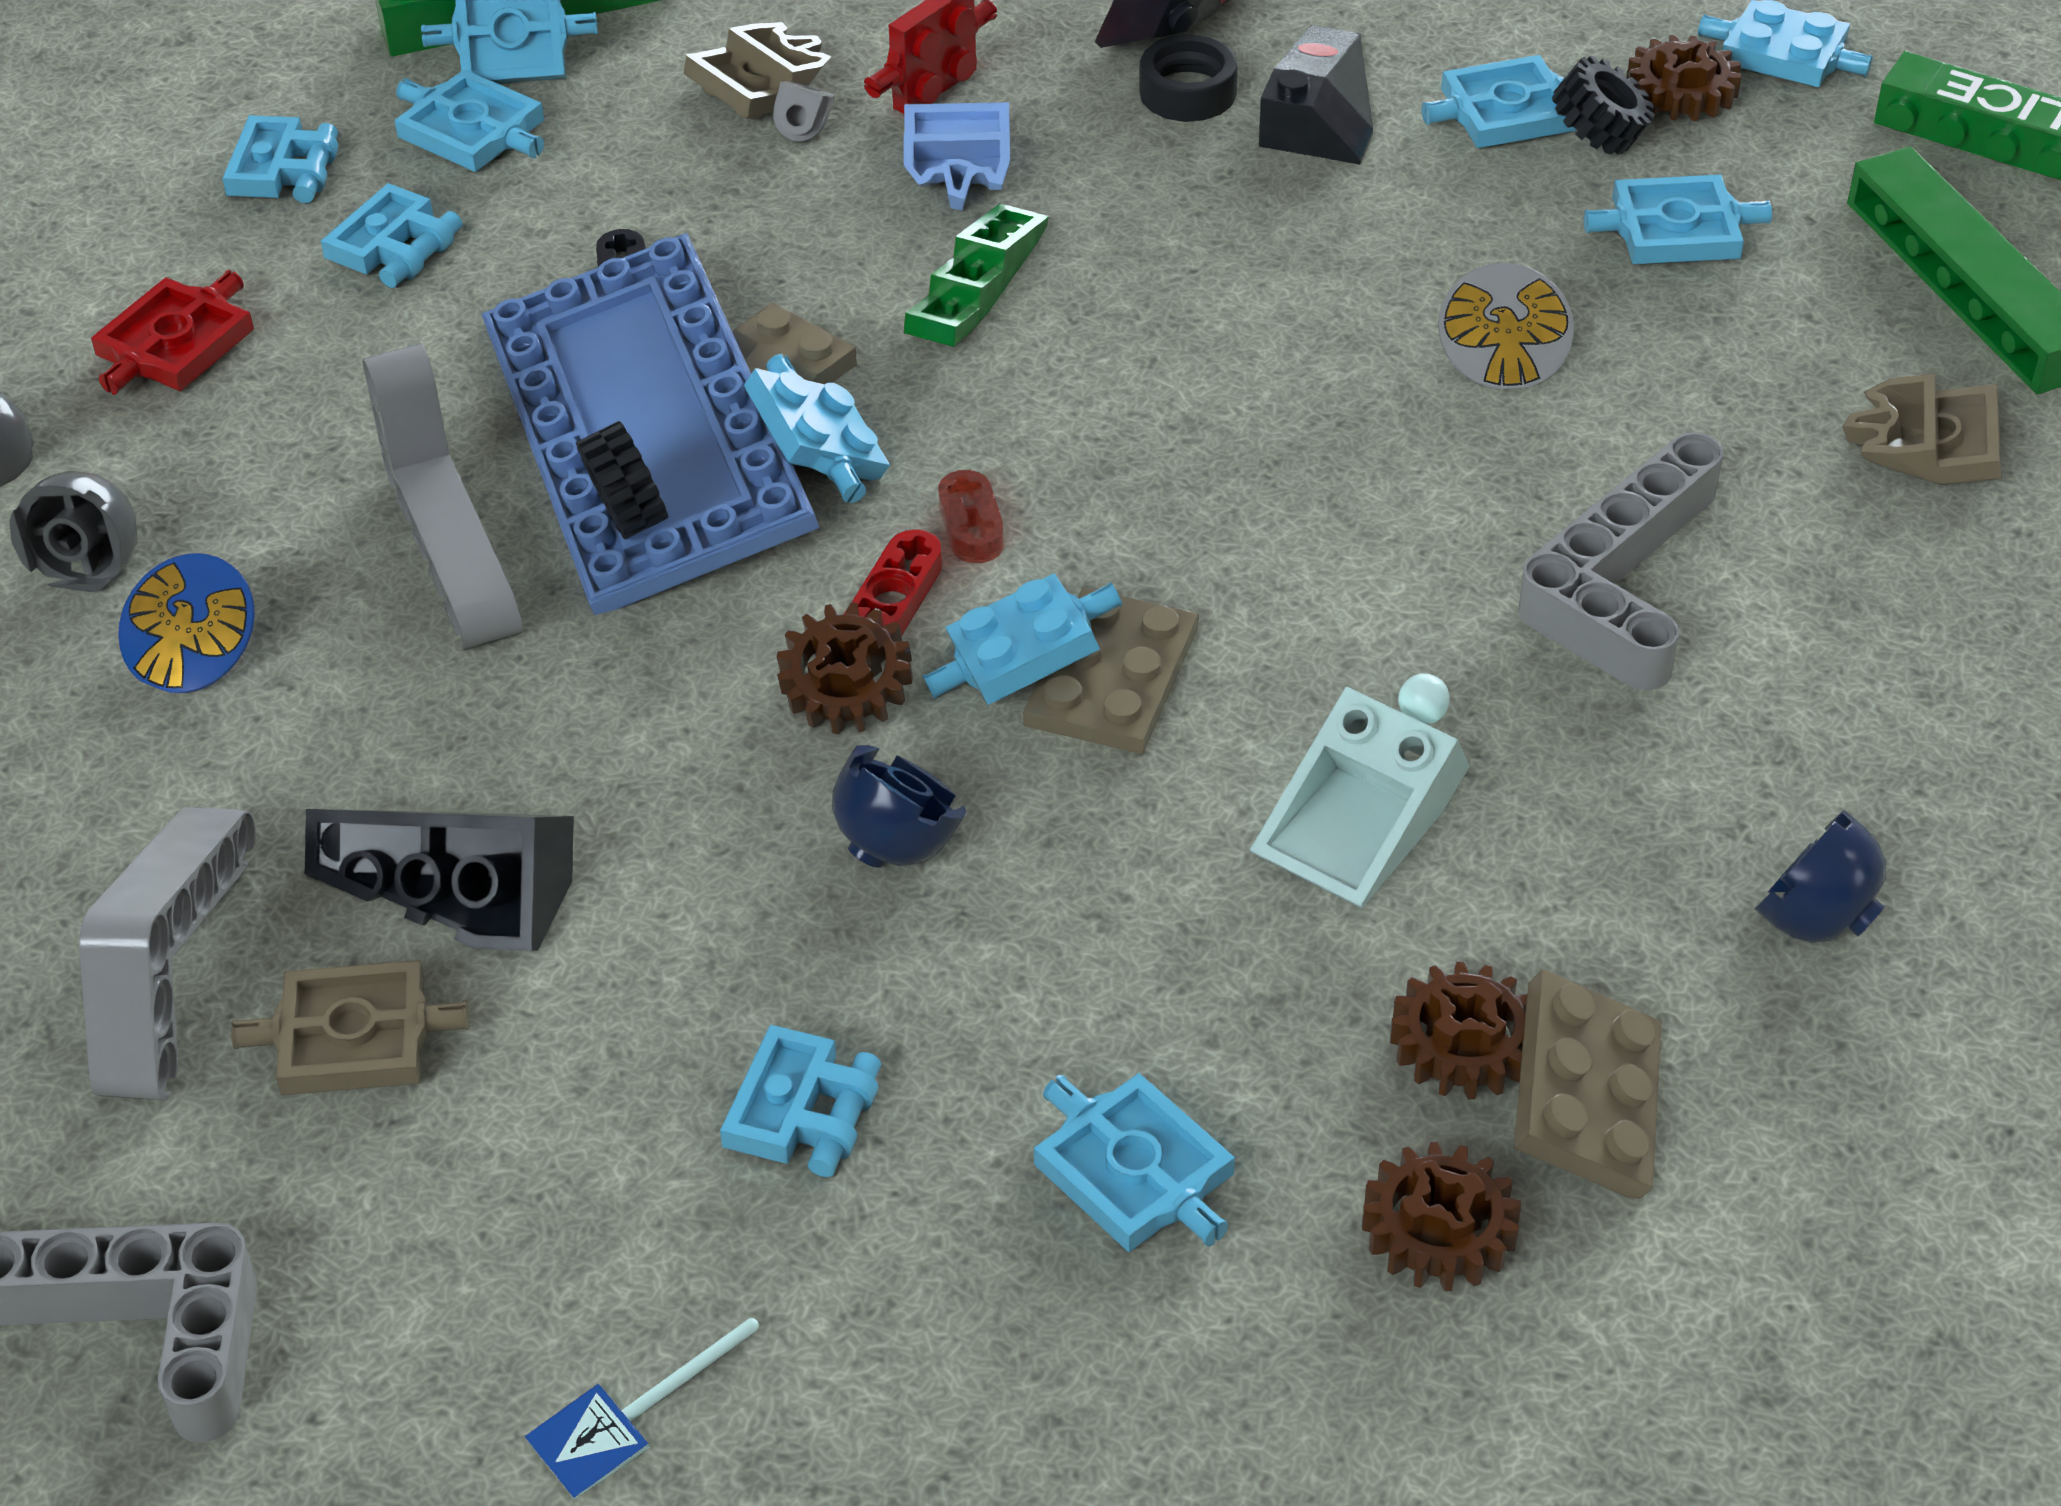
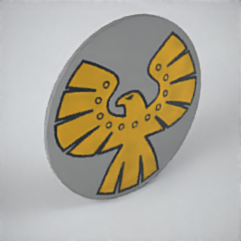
M1512 263L1485 265L1461 277L1447 293L1441 306L1438 321L1440 341L1446 356L1453 366L1474 383L1494 389L1531 387L1546 381L1558 371L1566 360L1574 336L1572 312L1560 289L1540 272Z

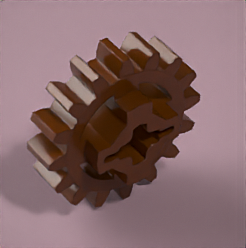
M1669 35V42L1662 43L1653 38L1650 39L1649 48L1638 46L1635 50V57L1629 58L1626 78L1633 77L1638 82L1635 87L1638 90H1645L1648 94L1646 101L1652 102L1654 106L1652 112L1655 115L1664 110L1670 112L1671 120H1677L1680 114H1688L1692 121H1698L1699 113L1705 112L1714 118L1718 116L1719 107L1725 109L1732 108L1733 98H1738L1742 74H1740L1741 63L1739 61H1731L1733 52L1730 50L1717 52V42L1710 41L1705 43L1698 40L1697 36L1692 35L1688 38L1687 42H1680L1675 35Z
M853 602L847 608L846 615H837L834 607L829 604L825 605V619L817 621L808 614L802 616L805 631L801 634L788 630L785 634L788 650L777 652V662L780 670L777 677L781 693L787 695L791 712L796 714L805 710L808 726L812 728L820 724L824 718L829 719L832 733L834 734L840 733L844 721H853L858 732L865 731L866 727L865 717L873 714L882 722L888 720L886 703L903 705L905 702L903 685H909L913 682L910 645L908 641H902L900 625L897 622H893L884 626L882 612L877 608L871 611L866 618L861 617L857 603ZM815 654L816 658L808 663L812 655ZM886 660L884 671L876 682L874 677L882 672L881 663ZM806 666H807V668H808V673L805 674V669H806Z
M1464 961L1456 962L1454 974L1445 975L1436 965L1429 967L1427 984L1411 977L1407 981L1406 996H1396L1394 1000L1393 1018L1391 1021L1390 1044L1398 1045L1396 1061L1399 1066L1415 1064L1414 1081L1418 1084L1428 1081L1431 1077L1439 1080V1094L1446 1096L1454 1085L1463 1086L1464 1093L1468 1099L1476 1098L1478 1086L1487 1085L1494 1094L1500 1095L1503 1094L1505 1076L1520 1083L1527 994L1515 996L1516 978L1510 976L1498 983L1492 980V966L1485 965L1478 975L1468 974ZM1422 1022L1427 1025L1426 1034L1429 1035L1430 1038H1427L1424 1031L1422 1030ZM1506 1026L1510 1032L1511 1037L1505 1034Z
M1430 1142L1428 1156L1420 1158L1409 1146L1402 1148L1400 1167L1392 1162L1383 1160L1379 1164L1378 1180H1368L1366 1184L1361 1225L1362 1231L1370 1232L1369 1251L1372 1255L1389 1252L1387 1271L1392 1275L1401 1272L1406 1267L1414 1270V1286L1419 1288L1426 1283L1429 1276L1439 1277L1444 1291H1452L1455 1276L1464 1275L1466 1280L1473 1286L1480 1285L1483 1267L1486 1266L1491 1270L1500 1272L1504 1268L1506 1251H1515L1517 1245L1521 1201L1511 1198L1513 1181L1510 1176L1492 1179L1494 1160L1487 1157L1474 1165L1467 1161L1468 1147L1463 1145L1458 1147L1453 1157L1444 1156L1438 1142ZM1401 1199L1400 1210L1394 1212V1207ZM1488 1219V1226L1476 1237L1474 1231L1480 1230L1482 1221Z

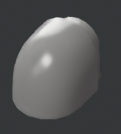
M780 82L773 111L776 128L784 137L792 141H805L815 137L827 122L835 95L796 82Z

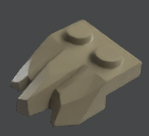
M758 23L729 28L725 48L686 55L684 74L702 86L706 93L718 97L734 108L739 116L748 119H760L765 114L773 113L780 82L791 81L809 85L831 56L820 53L822 42L817 35L789 36L786 35L787 27L783 23Z
M775 303L765 307L732 332L751 374L755 368L768 371L766 369L768 361L778 354H783V358L785 355L788 356L797 375L801 376L804 380L824 385L826 383H833L857 365L855 346Z
M1935 373L1889 378L1864 391L1866 398L1875 408L1850 413L1842 426L1848 442L1863 446L1860 451L1862 458L1892 470L1940 485L2002 479L1997 384L1937 391Z

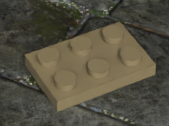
M1082 587L1078 599L1096 590ZM1119 595L1123 606L1116 607L1090 620L1091 630L1100 650L1038 680L1023 711V725L1029 728L1143 754L1197 632L1199 613Z
M1542 969L1528 983L1514 1149L1626 1197L1641 1199L1653 1188L1662 1021Z

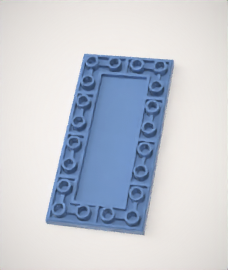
M688 233L674 238H662L653 243L649 248L623 258L609 259L598 268L573 278L558 279L547 288L522 298L507 299L499 303L494 309L481 314L594 615L617 610L819 528L813 509L793 465L787 462L744 387L751 372ZM617 421H620L625 426L626 431L629 432L633 439L635 447L638 448L642 455V460L648 467L653 482L657 485L660 492L659 495L664 501L669 516L668 519L626 540L617 530L614 521L611 520L604 503H602L589 477L588 471L584 467L576 446L577 441Z

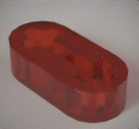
M958 470L947 474L941 479L938 485L939 511L951 550L956 557L969 563H985L994 560L1004 549L1003 520L991 483L986 476L972 470ZM968 494L969 499L973 500V504L964 506L961 495ZM978 527L982 538H974V535L969 533V528Z

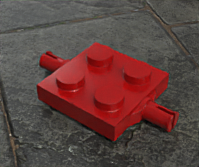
M925 0L888 25L890 47L887 62L882 69L865 78L864 83L866 84L864 88L872 98H879L881 94L891 88L893 109L904 114V104H932L947 89L959 81L969 79L973 72L977 70L976 33L979 28L996 19L997 14L995 13L997 8L990 0H982L975 6L974 0Z
M227 270L210 286L203 288L187 286L168 277L162 279L91 337L95 355L115 363L106 372L99 375L98 379L102 388L106 392L116 395L119 390L135 377L143 376L181 392L254 330L250 312L227 302L233 295L244 288L242 278L235 271Z

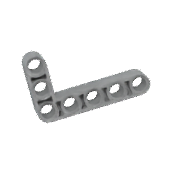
M418 343L362 359L388 480L391 487H396L397 494L395 496L407 523H412L413 530L411 533L423 560L428 559V572L439 597L444 596L446 605L444 608L456 636L461 635L462 649H470L522 633L521 617L512 589L449 455L436 382L423 344Z
M1686 433L1674 438L1529 557L1524 564L1518 608L1521 620L1531 628L1626 685L1641 690L1659 689L1666 685L1672 677L1679 638V627L1676 621L1615 584L1712 503L1716 497L1723 459L1721 444L1713 437L1703 433Z
M187 806L181 808L85 914L80 930L79 954L89 1079L94 1095L164 1101L169 1098L171 1091H165L168 1079L176 1078L178 1072V1047L171 959L247 868L249 861L243 859L246 850L254 848L256 831L254 817L249 810Z
M194 1223L0 1232V1325L168 1318L158 1373V1387L173 1427L178 1435L191 1442L203 1443L218 1439L235 1425L240 1413L258 1288L257 1276L244 1237L238 1229L224 1223ZM205 1394V1395H203V1396L200 1397V1398H195V1397H197V1396H199V1395Z

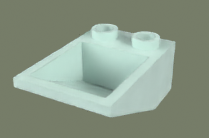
M1417 674L1410 677L1404 682L1399 691L1398 703L1401 712L1346 686L1251 846L1250 852L1363 908L1444 812L1470 767L1458 739L1427 725L1440 720L1448 710L1450 695L1445 683L1431 674ZM1406 750H1409L1421 757L1415 761H1407L1404 753Z

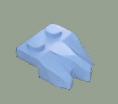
M1009 102L904 104V167L918 185L925 187L945 182L950 207L957 210H963L971 184H982L989 190H1002L1010 166Z

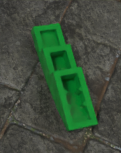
M999 203L955 237L954 257L931 273L929 295L905 312L903 333L955 347L983 320L1047 228L1048 216Z

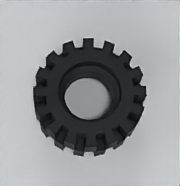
M1589 56L1587 59L1583 57L1553 92L1555 94L1552 96V102L1557 104L1555 110L1558 115L1566 116L1563 123L1568 128L1574 127L1578 130L1575 134L1578 138L1583 140L1586 137L1590 140L1591 147L1598 149L1602 145L1605 153L1612 154L1615 151L1617 155L1623 154L1654 119L1655 114L1652 112L1654 106L1652 102L1646 101L1648 94L1645 90H1638L1635 87L1638 82L1633 77L1627 79L1623 76V69L1618 66L1612 69L1610 61L1603 58L1599 62L1595 56Z
M620 421L576 442L584 467L588 471L589 477L602 503H604L611 520L614 521L617 530L625 540L668 519L666 506L659 495L660 492L657 485L653 482L652 475L642 460V455L638 448L635 447L632 437Z

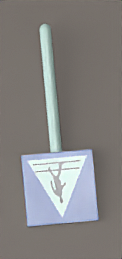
M754 1318L747 1319L622 1410L619 1409L598 1383L524 1437L575 1499L650 1448L649 1443L631 1421L755 1333L759 1328V1323Z

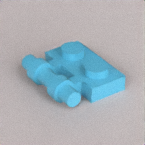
M249 115L222 178L226 196L278 198L283 185L295 186L293 189L294 198L301 203H310L314 199L315 193L321 192L327 180V163H332L338 151V142L336 140L338 137L337 128L330 123H322L317 131L302 130L300 117ZM294 157H306V159H294Z
M387 183L321 240V246L325 259L366 275L380 263L385 264L386 266L379 272V277L386 286L395 288L405 278L412 280L424 269V261L435 251L439 253L444 252L454 242V234L463 227L461 218L453 211H447L439 219L433 217L431 199ZM410 236L416 238L410 245L404 243Z
M770 1024L720 1129L722 1148L788 1164L799 1142L814 1148L808 1161V1168L814 1174L821 1177L833 1176L840 1159L849 1157L858 1136L854 1127L861 1111H866L871 1107L878 1092L879 1086L875 1079L881 1068L880 1060L871 1053L860 1052L856 1054L851 1067L835 1064V1040ZM820 1094L836 1099L829 1115L812 1111Z

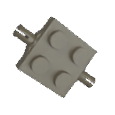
M421 960L284 971L283 996L274 1011L273 1018L232 1020L231 1039L234 1049L266 1045L275 1046L278 1054L276 1080L281 1095L420 1084L421 1050L428 1038L429 1032L469 1030V1006L467 1000L427 1005L424 997V973Z

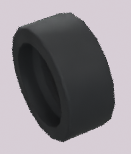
M1174 35L1156 41L1145 49L1139 63V92L1142 103L1152 113L1166 119L1182 122L1203 121L1221 115L1233 105L1237 95L1238 65L1235 54L1224 43L1211 37L1200 35ZM1180 72H1195L1205 74L1211 78L1201 82L1184 83L1172 81L1165 76Z

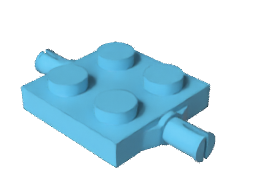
M455 0L456 7L451 24L421 26L424 47L454 44L460 56L461 71L464 69L495 83L566 79L564 51L568 36L598 34L596 12L566 15L560 0Z
M1751 0L1742 16L1732 22L1704 14L1698 28V36L1725 41L1722 51H1732L1731 61H1739L1741 68L1815 87H1820L1825 77L1836 71V69L1867 77L1873 61V55L1844 49L1850 23L1837 21L1827 13H1804L1788 9L1782 3L1773 0H1763L1760 2Z
M1541 55L1443 71L1441 89L1447 99L1428 103L1423 102L1421 107L1422 118L1426 125L1454 119L1464 126L1476 148L1576 131L1574 127L1568 128L1563 123L1566 116L1558 115L1555 110L1557 104L1552 102V96L1555 94L1553 92L1564 78L1551 71Z
M465 69L447 82L434 87H424L408 78H404V82L400 81L397 86V97L400 100L414 104L409 110L394 120L397 137L471 171L477 172L506 149H515L531 158H537L536 154L539 156L543 150V139L540 136L528 133L544 121L542 103Z
M1722 175L1615 180L1612 198L1616 209L1585 210L1584 230L1585 233L1617 231L1626 242L1632 264L1741 259L1744 240L1739 224H1770L1772 206L1769 200L1738 203L1727 192Z
M783 354L775 355L768 361L766 365L768 371L755 368L744 384V387L787 462L809 467L826 474L830 480L834 481L844 502L848 500L849 503L859 501L866 493V488L859 478L870 481L880 479L890 464L877 444V436L866 426L854 406L855 401L852 395L835 383H826L824 385L804 380L801 376L797 375L788 356L785 355L783 358Z
M1055 573L1043 579L1026 582L1015 593L986 607L974 608L964 614L960 620L946 626L947 633L955 647L954 657L956 660L922 676L934 699L967 682L970 686L980 691L987 705L1100 650L1091 630L1090 620L1116 607H1121L1123 604L1112 582L1080 599L1065 590Z
M1138 1073L1114 1091L1093 1098H1087L1064 1075L1056 1076V1082L1052 1079L1047 1084L1043 1092L1044 1098L1059 1109L1067 1119L1058 1131L1034 1147V1165L1126 1251L1131 1252L1164 1226L1173 1224L1176 1221H1182L1203 1240L1206 1246L1214 1245L1215 1238L1219 1241L1228 1229V1222L1221 1219L1202 1200L1204 1196L1234 1175L1235 1157L1145 1077Z

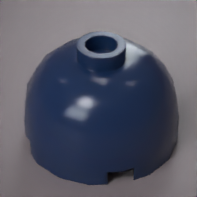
M857 745L842 768L832 795V810L838 827L846 838L851 841L848 846L850 853L863 863L876 868H881L884 862L897 866L921 864L937 855L951 839L967 812L965 807L962 806L953 810L950 805L956 795L937 778L912 762L897 755L890 766L881 761L874 760L880 748L870 745Z
M1842 810L1824 828L1826 832L1819 840L1816 839L1806 847L1767 892L1769 894L1754 908L1774 927L1792 938L1810 943L1831 941L1847 929L1851 930L1856 936H1859L1885 908L1876 897L1886 880V859L1876 839L1845 810ZM1774 892H1785V893H1784V894L1781 896V898H1780V897H1779L1776 893H1774Z

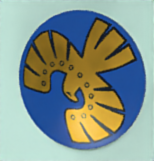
M183 554L168 559L151 569L131 591L120 617L119 646L123 660L130 672L139 681L169 693L198 691L221 679L241 658L253 631L255 608L248 583L242 574L230 563L209 554Z

